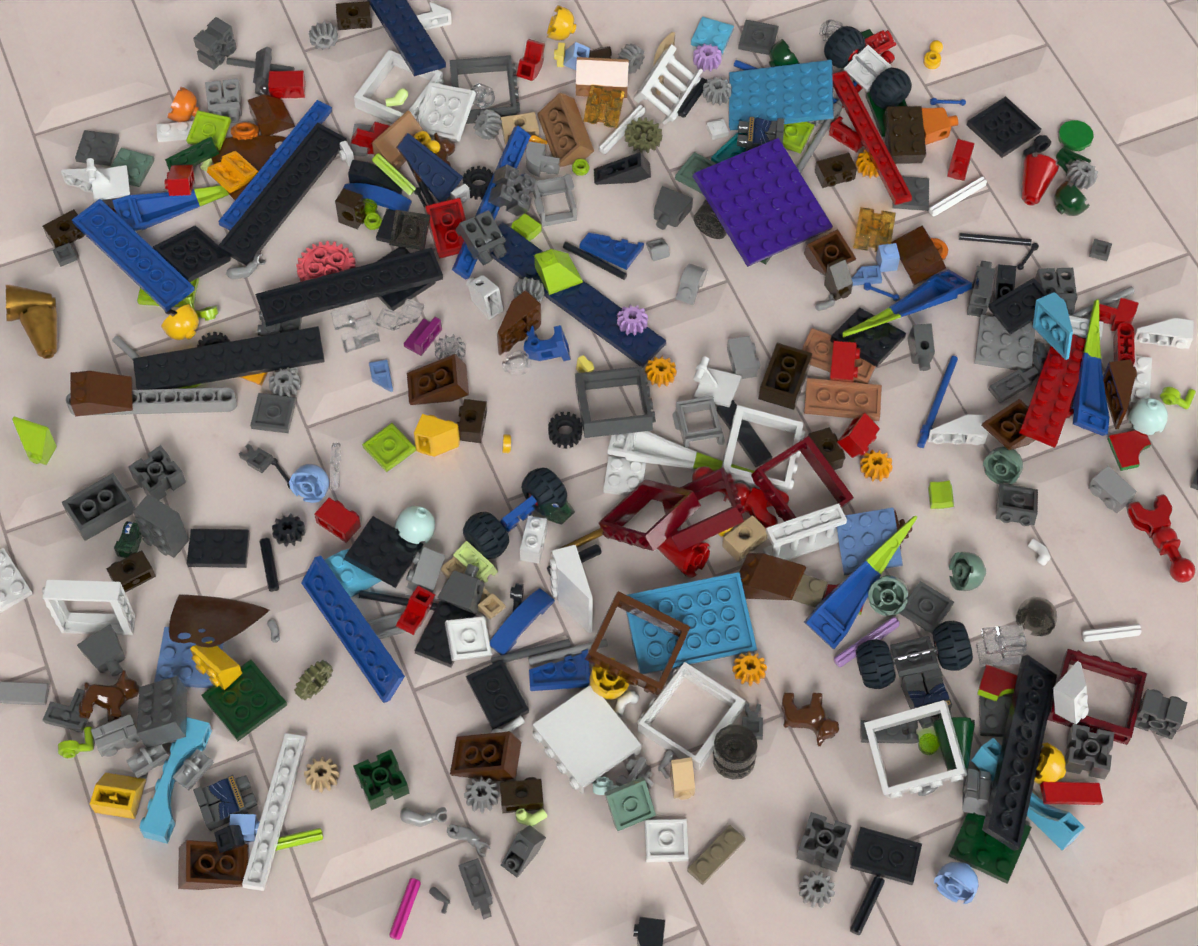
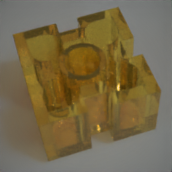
M591 85L583 122L590 124L602 122L604 126L618 128L625 91L616 89L608 91L604 90L605 87Z
M860 207L853 248L867 251L868 247L875 248V252H877L878 245L891 244L896 213L882 210L881 214L874 213V209Z

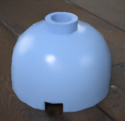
M306 464L300 466L292 474L289 485L296 496L304 497L303 501L316 503L321 501L326 495L329 488V478L321 467L314 464Z
M950 862L939 870L934 879V884L936 882L938 884L937 890L944 897L956 903L958 899L964 900L963 904L972 902L979 887L977 875L966 863Z

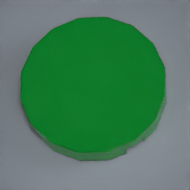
M1078 120L1065 122L1060 127L1058 133L1059 142H1062L1065 148L1072 151L1085 150V148L1091 146L1094 138L1091 127L1085 122Z

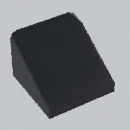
M229 825L214 832L219 853L245 845L239 825Z

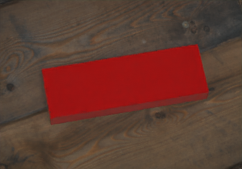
M1042 782L1040 784L1043 804L1101 805L1104 803L1100 783Z

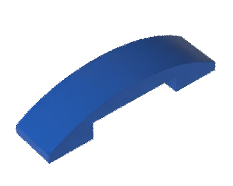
M349 183L343 187L363 195V201L366 203L404 212L405 217L412 203L410 199L401 194L375 185Z
M540 588L533 592L498 629L490 640V647L500 655L507 654L517 643L520 635L540 614L543 615L555 602V599Z

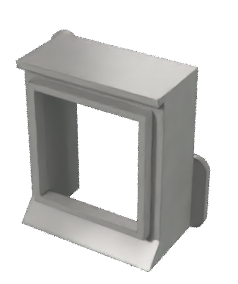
M570 174L535 182L533 191L537 213L540 215L542 227L577 221L576 204L572 194L574 184ZM565 192L570 212L545 216L541 197Z
M713 396L676 402V412L672 416L675 428L681 432L684 447L689 449V442L715 437L718 445L725 443ZM710 410L714 428L688 432L684 414Z

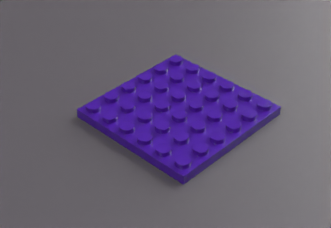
M779 138L695 172L692 176L747 267L833 228V225Z

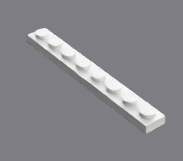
M285 733L243 879V888L265 890L304 750L305 736Z

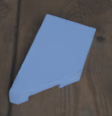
M861 266L851 278L853 286L864 285L865 283H882L880 266Z
M388 361L370 362L372 382L393 392Z

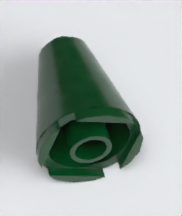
M951 717L967 770L970 762L975 720L971 721V718ZM943 719L933 722V727L947 771L957 769Z

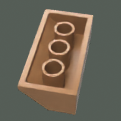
M559 93L537 113L552 156L560 158V167L572 165L577 159L585 160L594 152L574 98Z

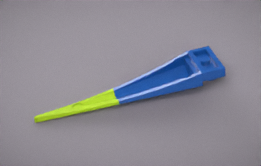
M220 185L192 189L191 195L169 196V192L137 194L112 200L117 215L134 231L145 230L229 195V193Z
M949 269L937 273L889 308L844 331L843 337L956 299L958 294L972 290V283Z
M1097 299L1094 301L1079 372V381L1072 408L1074 409L1073 425L1105 436L1108 434L1110 416L1102 372L1099 300Z
M913 516L815 606L814 611L804 621L832 649H835L848 634L868 598V592L872 583L881 576L890 559L916 521L917 516Z

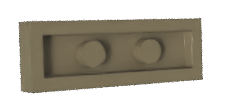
M729 825L687 869V872L704 885L745 842L746 838Z

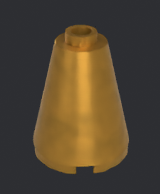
M6 285L7 321L19 320L20 313L23 311V314L28 312L27 308L33 306L48 305L51 309L53 306L56 308V297H52L51 293Z
M37 305L27 308L28 312L23 314L22 311L20 313V322L38 356L44 359L52 358L57 352L56 308L53 306V309H51L48 305Z

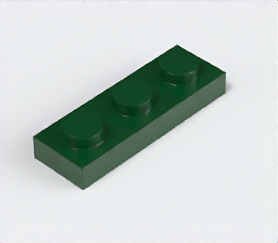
M209 137L165 159L170 171L171 166L193 165L194 167L220 153L214 138Z

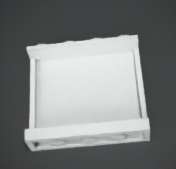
M590 685L533 724L532 736L536 742L543 744L547 756L550 759L554 758L557 762L558 770L568 776V781L574 790L578 789L581 794L584 793V788L627 757L630 755L635 757L641 753L640 742L606 700L596 694Z

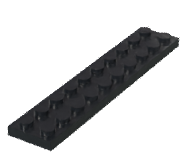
M317 122L221 241L218 249L228 253L233 259L246 266L253 262L255 255L261 252L337 156L338 151H340V142L347 141V138Z
M431 247L255 295L265 325L268 327L443 280V274Z
M319 326L133 358L137 390L174 389L277 371L280 368L283 370L287 367L294 368L325 362Z
M1028 654L1021 659L982 829L1014 851L1020 849L1053 697V687L1057 678V674Z

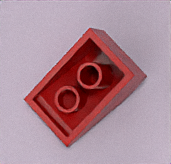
M457 198L425 206L424 211L439 259L459 254L464 239L455 230L459 223L466 220L461 199Z

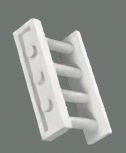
M672 44L663 51L633 98L637 103L643 99L649 100L667 115L662 122L664 125L669 121L673 122L677 118V111L692 87L701 80L699 76L703 71L700 68L693 74L677 61L673 55L677 48ZM667 64L673 65L689 79L686 85L667 70ZM663 75L682 92L679 97L662 85L658 77ZM655 87L674 103L672 108L669 109L652 95L651 88Z
M836 504L766 528V534L772 545L763 548V552L774 557L790 560L837 544L839 539L836 527L846 524L847 519L840 505Z

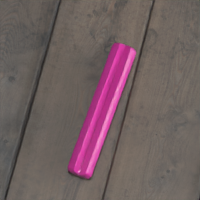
M415 878L409 879L389 933L392 939L400 940L421 885L420 881Z

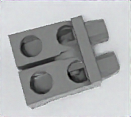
M223 80V89L221 81L205 82L209 113L230 117L231 123L239 122V116H242L239 80ZM233 84L236 88L227 89V86ZM213 86L219 88L218 90H210Z

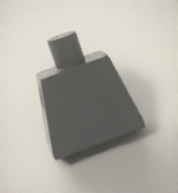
M662 186L654 208V219L657 220L656 226L662 230L666 229L667 225L678 227L692 210L693 198Z
M932 323L913 325L908 336L911 360L913 364H919L920 371H927L931 369L930 362L935 354Z
M468 564L464 574L453 571L437 598L445 603L477 614L478 604L481 601L484 583L476 578L479 568Z
M111 625L77 644L83 655L100 673L109 670L112 676H117L123 671L119 663L125 659V655L117 634Z

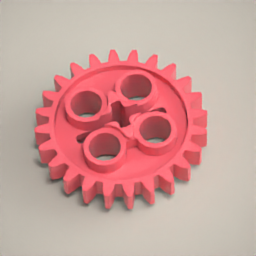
M329 241L325 245L322 242H319V246L312 244L313 249L306 248L307 253L302 252V258H298L299 264H296L300 282L356 267L353 253H349L348 248L343 249V244L337 247L335 241L332 245H329Z

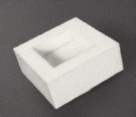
M723 119L707 123L706 127L712 140L729 136L728 128Z
M347 141L340 142L339 156L342 161L345 160L347 165L350 166L352 160H354L353 152Z
M463 184L455 188L451 192V200L460 198L462 204L469 200V187Z

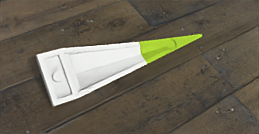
M648 431L612 435L608 447L609 455L625 457L628 461L691 469L706 466L713 471L722 468L723 463L721 460L680 446ZM731 464L732 468L751 473L754 472V470Z

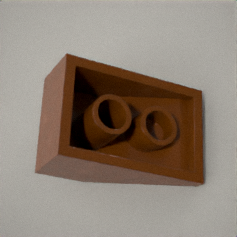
M923 225L891 242V244H897L900 261L914 285L946 269L942 257Z
M456 354L407 373L410 405L452 402L469 395L466 364Z
M1131 360L1109 362L1103 375L1106 400L1115 430L1120 428L1127 412L1134 381L1137 376L1136 367L1132 365Z
M96 371L70 373L71 407L75 417L133 411L131 376Z
M1021 399L1016 400L981 425L1008 450L1028 446L1035 441L1019 433L1028 406Z
M748 553L739 571L745 599L792 600L806 570L805 565L764 553Z
M510 731L456 737L450 775L479 779L482 776L484 780L490 778L492 781L516 780L522 742Z
M186 840L179 847L178 889L206 890L243 887L242 883L248 865V844L219 853L217 842Z

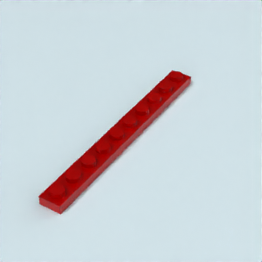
M847 71L834 73L833 87L894 205L911 201L912 195Z

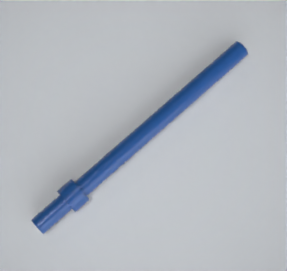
M951 356L926 423L922 425L920 430L921 436L917 443L919 448H924L930 430L933 429V423L958 361L956 356Z

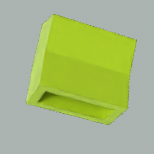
M525 213L519 219L512 222L511 228L528 241H531L542 232L541 224Z
M950 480L930 482L928 487L930 509L954 507L953 490Z

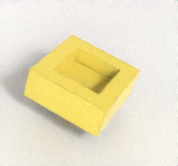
M558 42V49H554V60H557V67H564L565 43Z
M583 355L577 359L576 370L579 373L593 372L594 365Z

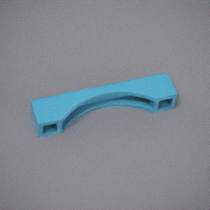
M187 717L186 737L177 739L176 742L172 743L169 760H166L163 765V775L161 779L157 780L155 785V795L148 802L147 815L140 822V831L144 838L168 844L175 827L171 810V795L175 783L173 776L182 767L185 759H189L197 749L200 751L205 750L212 733L208 722Z
M994 738L982 745L971 760L981 771L990 772L991 781H994L1001 745ZM1032 792L1027 817L1061 850H1064L1074 842L1085 827L1070 812L1057 809L1049 804H1043V801Z

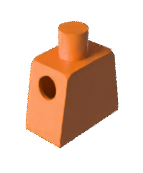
M943 107L922 108L925 145L948 138L951 127L958 126V117L956 115L948 117Z

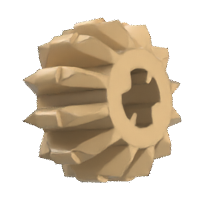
M322 756L318 762L313 758V765L307 764L308 771H304V777L307 778L305 780L306 784L311 785V790L314 791L318 788L319 792L322 793L324 788L330 791V785L337 786L336 779L340 777V774L337 772V764H333L332 759H328L325 762V758Z

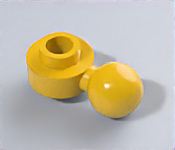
M934 40L930 43V52L924 56V65L928 69H936L941 64V55L939 53L943 49V44L939 40Z
M420 131L414 135L416 140L434 154L440 151L439 142L432 140L426 131Z

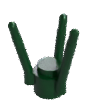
M1065 147L1060 149L1056 155V159L1059 160L1057 164L1066 173L1068 171V168L1065 166L1066 164L1070 165L1076 160L1091 162L1090 159Z

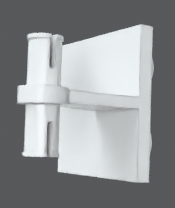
M88 158L86 160V174L88 175V181L92 184L94 201L130 195L126 165L97 170L94 166V159Z
M703 356L700 364L696 366V373L693 377L694 381L700 382L694 399L713 396L715 404L730 407L742 376L707 368L710 359Z

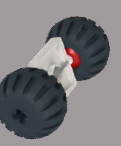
M843 26L837 29L825 44L824 54L826 59L832 60L833 66L847 71L848 75L867 93L870 91L872 101L879 108L886 110L887 107H897L908 97L912 88V83L907 73L899 68L892 67L869 45L865 47V39L859 30L850 26Z

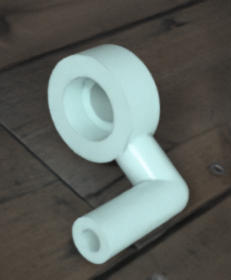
M599 777L593 782V793L605 795L604 792L619 786L613 785V781L609 780L608 777Z

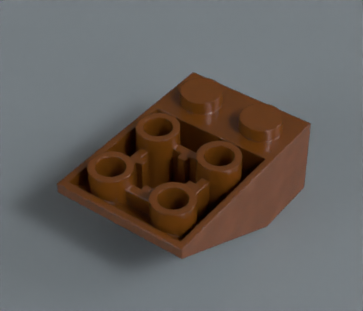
M526 290L511 301L498 330L499 355L510 351L517 342L523 341L527 336V331L530 332L531 326L536 331L541 325V304Z

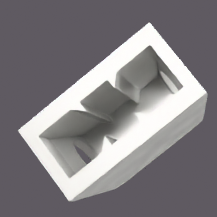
M484 275L476 279L474 277L468 279L466 285L469 287L471 300L488 320L504 311L498 286Z

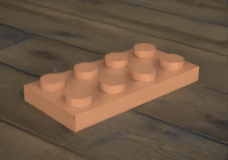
M812 328L802 350L813 353L812 366L831 373L833 342L830 341L831 335ZM861 358L856 359L855 366L858 367V378H854V382L868 384L876 366Z
M807 378L804 414L854 419L866 413L872 420L879 421L882 385Z

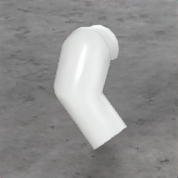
M1032 539L1028 547L1039 554L1037 562L1044 566L1047 561H1050L1049 551L1046 546Z
M632 690L622 694L617 699L614 708L615 713L620 717L623 716L626 705L630 702L632 704L637 703L639 695Z

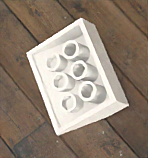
M576 545L553 550L552 559H549L553 598L557 597L558 604L588 633H591L593 597Z

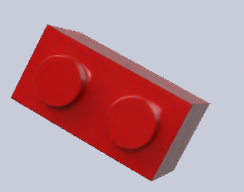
M269 71L268 89L271 97L278 99L305 98L306 81L304 71Z
M957 139L947 177L965 181L975 143Z
M193 165L171 166L170 171L167 172V179H165V189L168 190L169 196L191 195L195 183Z
M834 341L831 380L854 382V378H858V367L855 364L856 359L860 358V348H857V343Z
M863 413L851 421L837 443L851 458L858 455L862 456L869 450V444L876 440V434L880 428L866 413Z
M328 498L314 514L317 524L345 543L361 527L360 517L355 511H349L340 501H334L331 498Z

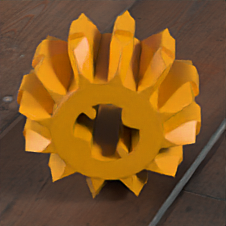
M864 149L862 153H859L856 160L857 171L862 173L863 177L867 175L870 179L872 176L877 178L879 174L867 151Z
M663 355L660 359L654 357L653 361L649 360L645 368L647 381H651L652 385L658 384L659 388L661 384L667 387L669 382L673 383L674 377L677 374L675 362H671L670 357L665 360Z
M872 449L870 454L865 453L860 461L861 473H865V479L871 477L872 482L875 479H878L880 482L883 478L887 479L893 469L892 458H888V453L881 454V450L875 453Z
M750 651L747 652V656L741 653L739 659L736 658L734 660L735 666H733L732 671L736 673V680L741 679L742 685L748 682L749 686H752L753 681L759 684L760 679L765 678L767 666L764 664V658L758 659V653L754 654V656L751 655Z

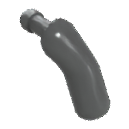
M431 887L429 893L436 900L444 903L441 913L446 914L450 900L436 887Z

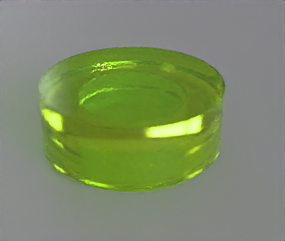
M363 199L365 214L376 213L377 204L371 199Z
M931 733L923 734L918 742L919 750L925 755L935 754L939 748L937 737Z

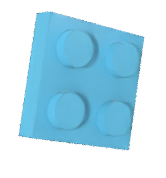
M702 17L691 40V45L698 47L704 43L706 45L712 44V47L717 46L723 55L734 31V26Z

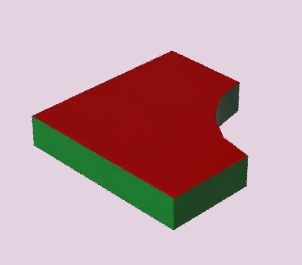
M1136 430L1109 435L1107 438L1120 471L1139 467L1140 453L1150 448L1151 445L1147 434Z

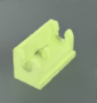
M468 541L453 554L466 568L468 564L477 566L479 570L476 577L484 583L488 582L487 577L490 574L495 576L498 572L494 565Z

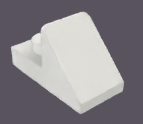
M429 2V13L417 15L425 30L452 24L451 11L432 2Z

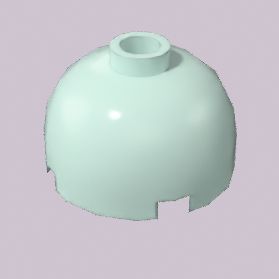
M1154 398L1138 400L1134 403L1128 415L1129 423L1131 421L1134 425L1133 428L1140 433L1153 435L1158 431L1162 432L1168 419L1165 405Z
M410 506L404 509L398 516L395 529L398 528L401 538L408 542L419 544L420 541H425L427 543L434 534L435 519L427 509L420 506Z

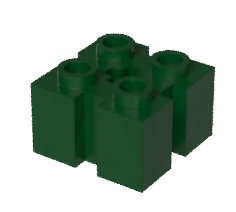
M392 749L377 755V761L370 763L369 759L353 766L357 780L364 791L371 810L387 804L386 798L393 796L394 800L410 794L408 784L402 771L399 770V765Z

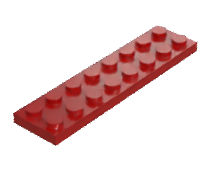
M1074 334L1072 335L1070 355L1067 360L1050 345L1020 428V434L1053 448L1056 447L1079 381L1086 339Z

